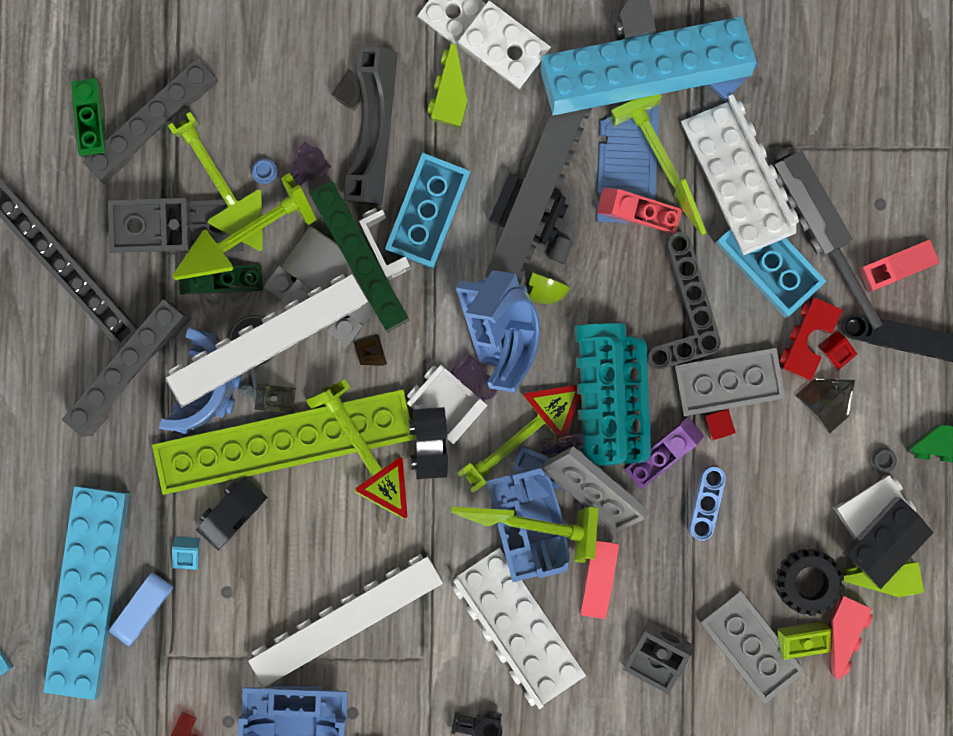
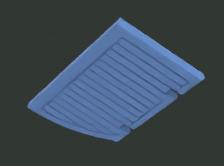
M659 105L647 111L651 119L650 123L657 136ZM610 116L605 120H600L599 136H607V144L599 143L597 193L601 194L603 188H612L655 200L657 158L641 128L637 127L633 118L615 127L610 120ZM596 214V222L629 223Z

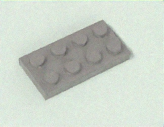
M777 348L674 366L683 416L785 399Z
M574 446L545 461L541 468L586 508L589 506L599 508L598 518L616 533L646 519L650 512L638 499L630 495L619 483L611 479L600 467L592 463Z
M740 590L700 621L705 630L764 704L805 673L794 658L786 660L782 658L778 637Z

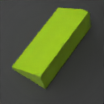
M825 622L778 628V639L784 660L831 652L832 629Z

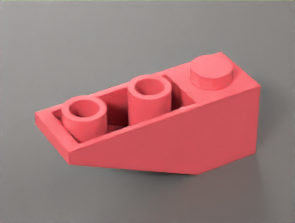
M603 188L597 213L617 220L675 234L682 209L624 190Z
M929 239L861 267L858 270L867 292H871L940 262Z
M841 594L840 601H836L835 607L829 616V627L832 629L831 673L832 676L841 680L843 675L846 676L852 664L849 661L853 651H858L862 643L860 635L863 628L867 629L873 617L870 614L871 608Z

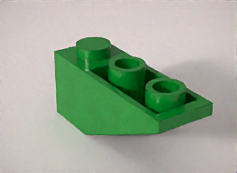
M97 78L72 81L79 156L105 153L103 89Z

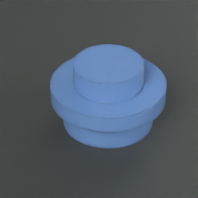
M260 159L254 163L252 176L258 183L270 184L277 177L278 170L273 161Z

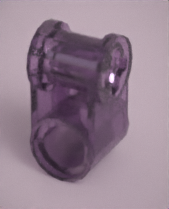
M468 353L450 371L466 388L468 387L480 399H491L497 393L496 389H490L492 391L490 394L480 393L482 389L480 383L487 384L490 376Z

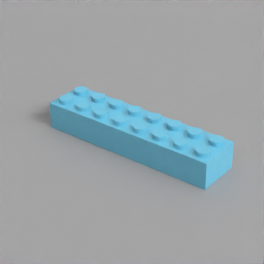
M741 16L542 55L540 72L552 115H558L749 77L753 74L756 58L743 17Z
M80 485L74 486L43 693L96 700L100 697L130 497L128 492Z

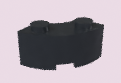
M445 407L414 409L413 419L408 420L409 435L414 436V454L410 455V468L415 470L416 479L447 477L448 453L446 449L447 425Z
M246 476L239 483L233 481L224 491L227 494L226 497L213 510L209 507L199 518L202 523L196 531L218 551L268 498Z

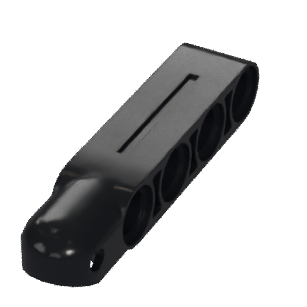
M862 314L848 315L841 323L842 333L849 339L953 362V334L881 318L879 319L883 325L873 329L866 315Z

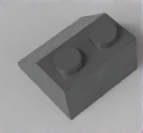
M627 0L619 13L618 19L615 20V25H613L616 40H624L656 32L650 0Z

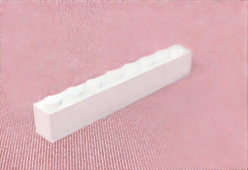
M342 274L330 281L332 286L325 290L321 287L316 288L307 294L309 297L307 300L300 303L297 299L284 307L286 311L277 316L275 312L261 319L262 325L256 328L250 325L239 331L240 337L230 341L227 338L215 345L217 350L209 354L203 351L191 358L193 363L184 367L180 364L169 370L170 376L166 377V382L181 408L366 305L368 301L353 275L345 277Z
M421 554L407 561L410 566L400 570L397 567L385 574L386 580L379 584L377 580H374L364 586L365 592L358 596H355L354 593L340 600L343 605L336 609H333L332 606L318 613L319 619L313 622L307 619L296 626L298 631L289 635L285 632L274 639L276 644L269 648L262 645L252 651L253 657L248 662L263 688L443 584V580L428 555L422 557Z

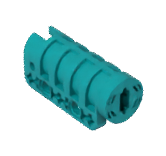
M625 323L574 326L575 343H579V358H576V368L580 369V384H577V394H581V410H578V420H582L579 450L595 465L646 462L651 455L646 342L638 336H627ZM633 345L636 346V350L632 351L631 346ZM631 359H637V362H631ZM633 367H636L638 370V378L635 381L631 377ZM638 385V388L633 389L632 386ZM634 397H638V402H634ZM636 418L641 425L639 432H635L633 429V422ZM636 449H640V454H636Z

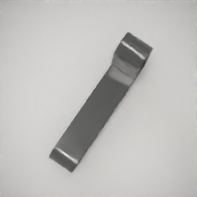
M677 232L669 237L666 249L692 336L650 349L647 353V363L653 369H663L717 352L721 345V339L692 242L689 236L682 232ZM681 238L685 242V249L683 251L674 250L672 247L673 239ZM686 262L692 266L693 271L690 276H684L680 273L679 267L681 263ZM689 287H695L699 290L700 297L697 301H692L687 297ZM698 311L704 312L707 316V322L703 326L696 324L694 321V316ZM705 336L713 338L715 345L712 350H705L701 342ZM681 343L687 344L690 348V353L686 358L680 357L677 353V347ZM657 350L665 354L666 359L662 365H657L652 360V355Z

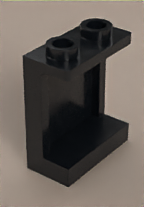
M509 173L489 219L490 223L502 228L505 227L524 181L519 179V176ZM552 193L551 197L555 199L550 213L544 212L541 221L545 222V226L540 237L535 235L534 242L546 246L547 241L553 242L558 228L554 227L557 218L563 219L569 206L564 203L566 200L564 196Z

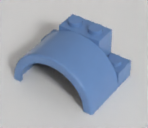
M188 327L186 337L192 339L191 343L193 344L189 354L196 356L203 351L209 354L217 350L215 345L220 342L217 341L218 335ZM242 375L182 408L180 404L174 403L173 414H170L168 420L161 419L159 429L189 434L190 429L195 430V428L208 423L216 416L226 418L227 413L231 414L233 411L235 399H232L234 389H239Z

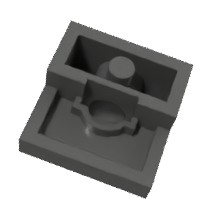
M648 621L623 670L669 695L676 680L680 677L690 659L694 645Z

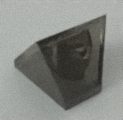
M814 378L795 396L830 434L849 417L855 380Z

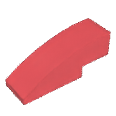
M596 540L595 559H589L580 615L606 619L619 549L618 543Z

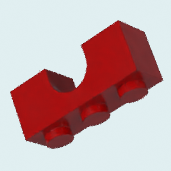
M815 297L810 298L809 302L805 301L799 313L802 319L799 325L795 324L789 335V338L792 339L789 349L784 348L779 358V362L782 363L780 369L804 380L812 381L822 357L810 351L807 345L808 336L814 330L832 334L842 309Z

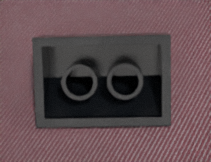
M894 497L842 554L881 589L934 532L904 500Z

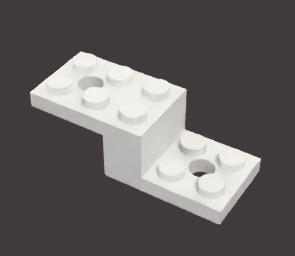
M429 0L417 15L418 19L450 43L456 44L458 49L479 64L482 61L519 90L541 63L542 55H547L551 49L548 44L491 1H488L486 4L482 0ZM455 5L459 7L461 13L457 18L452 19L446 15V9L449 6ZM510 47H519L522 50L521 58L517 60L510 59L507 55Z

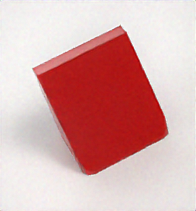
M839 331L834 332L818 346L838 371L857 355L848 339Z
M729 409L704 416L711 441L736 433Z

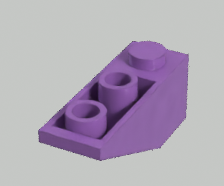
M686 417L651 446V455L646 462L631 463L625 471L638 487L642 489L697 446L704 435L690 418Z

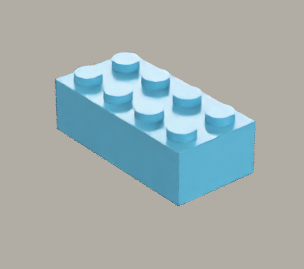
M422 153L385 247L386 252L402 258L406 257L407 260L434 270L469 181L471 171Z
M731 229L715 242L720 250L784 318L789 317L826 282L787 238L746 255L742 254Z

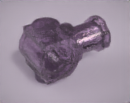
M304 142L295 152L298 158L293 162L295 167L289 173L292 175L296 185L301 187L307 179L312 180L318 175L322 178L332 166L326 161L320 149L311 147ZM316 153L320 155V162L316 166L307 164V157L310 154Z

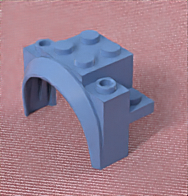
M492 270L487 280L479 279L477 283L460 281L456 290L479 363L496 366L487 381L489 388L515 393L535 359L540 338V321L526 286L519 285L516 274ZM503 337H504V344H503V347H502L501 340H502Z
M535 467L487 481L494 509L514 510L515 516L564 525L551 479L541 468ZM497 523L512 582L536 576L543 578L568 570L570 554L567 537Z
M272 684L270 688L243 687L242 715L238 719V736H347L348 691L324 690V686Z

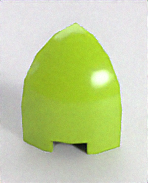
M532 273L527 287V292L532 302L545 305L559 302L570 290V287L535 273Z

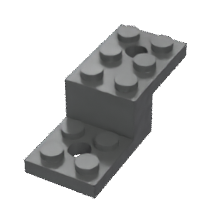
M187 198L108 200L109 253H188L203 230H207L214 241L219 243L230 235L223 231L213 233L208 220L227 209L228 205L225 200L190 201ZM133 219H140L143 227L138 233H131L129 230V223ZM240 242L226 252L244 251V243Z

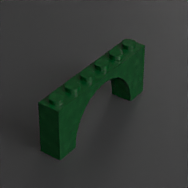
M333 181L310 192V196L385 331L389 333L409 322L408 315Z

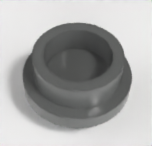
M878 448L872 453L870 462L875 471L889 473L895 468L897 458L891 449Z

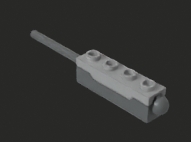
M786 148L777 150L773 157L774 169L777 174L775 181L778 187L783 186L788 197L786 203L790 209L794 208L799 216L798 224L804 232L808 231L812 240L809 242L816 254L820 253L822 257L830 254L834 258L873 329L882 326L881 320L840 249L849 244L853 238L803 151L800 150L791 155L792 152Z

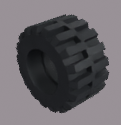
M801 549L797 553L792 552L789 554V558L786 560L783 559L781 568H778L776 572L778 578L775 579V585L778 586L777 592L781 596L782 601L792 610L803 615L816 616L818 613H827V609L835 607L834 603L836 600L840 601L842 597L840 592L841 590L844 591V585L842 584L844 576L840 572V566L834 562L833 558L817 550ZM807 567L817 568L823 575V587L818 594L812 597L800 595L795 585L797 575Z

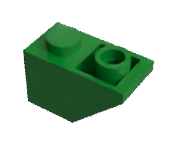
M935 425L908 447L907 452L915 453L914 458L930 460V455L940 456V461L953 463V426Z

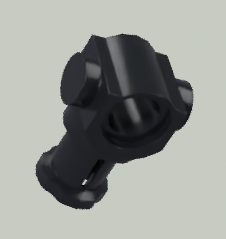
M455 711L451 734L455 735L457 732L471 736H488L483 731L484 727L488 724H494L498 727V732L494 736H502V713L487 711L485 715L477 714L474 718L460 715L458 711Z

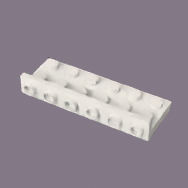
M731 94L728 96V102L681 121V126L742 254L746 255L796 234V224L799 223V219L793 208L789 209L786 203L788 197L783 186L778 187L775 181L777 174L773 165L768 166L765 160L767 154L762 143L757 144L754 138L756 136L755 128L751 121H746L744 117L746 112L741 100L736 101L734 95Z
M500 547L453 578L455 585L452 586L455 594L459 599L465 598L469 604L466 610L474 621L480 620L484 626L480 629L488 642L494 641L498 647L495 653L503 664L505 662L509 663L513 669L509 672L517 685L523 684L527 690L524 696L531 706L536 704L541 709L545 703L586 676L522 580L512 582L506 556Z

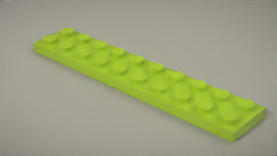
M404 389L343 403L344 410L369 450L414 440V436L409 435L408 420L410 416ZM327 406L152 445L163 495L357 452L335 415L330 413Z

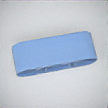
M709 466L701 472L688 525L689 533L698 540H707L714 532L726 476L720 468ZM711 471H716L719 475V481L716 485H709L707 483L706 476ZM705 496H710L713 499V506L710 510H703L701 508L700 502ZM700 521H704L708 526L707 532L704 535H697L694 530L695 525Z
M152 572L114 622L109 633L130 647L167 598L173 586Z

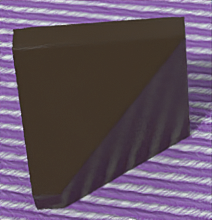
M379 335L354 342L360 365H387Z

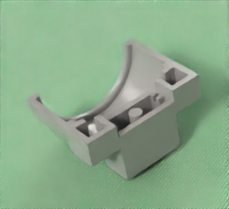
M311 226L308 227L281 267L278 266L264 286L287 304L297 299L301 303L309 298L307 294L316 288L321 287L325 290L332 286L330 281L342 274L345 277L353 275L368 302L363 307L348 314L349 318L343 317L323 328V330L348 347L374 313L373 307L338 244ZM292 276L297 279L295 283L291 280Z

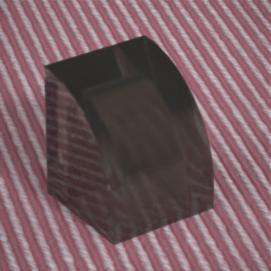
M348 69L331 95L333 99L355 112L361 100V88L355 74Z

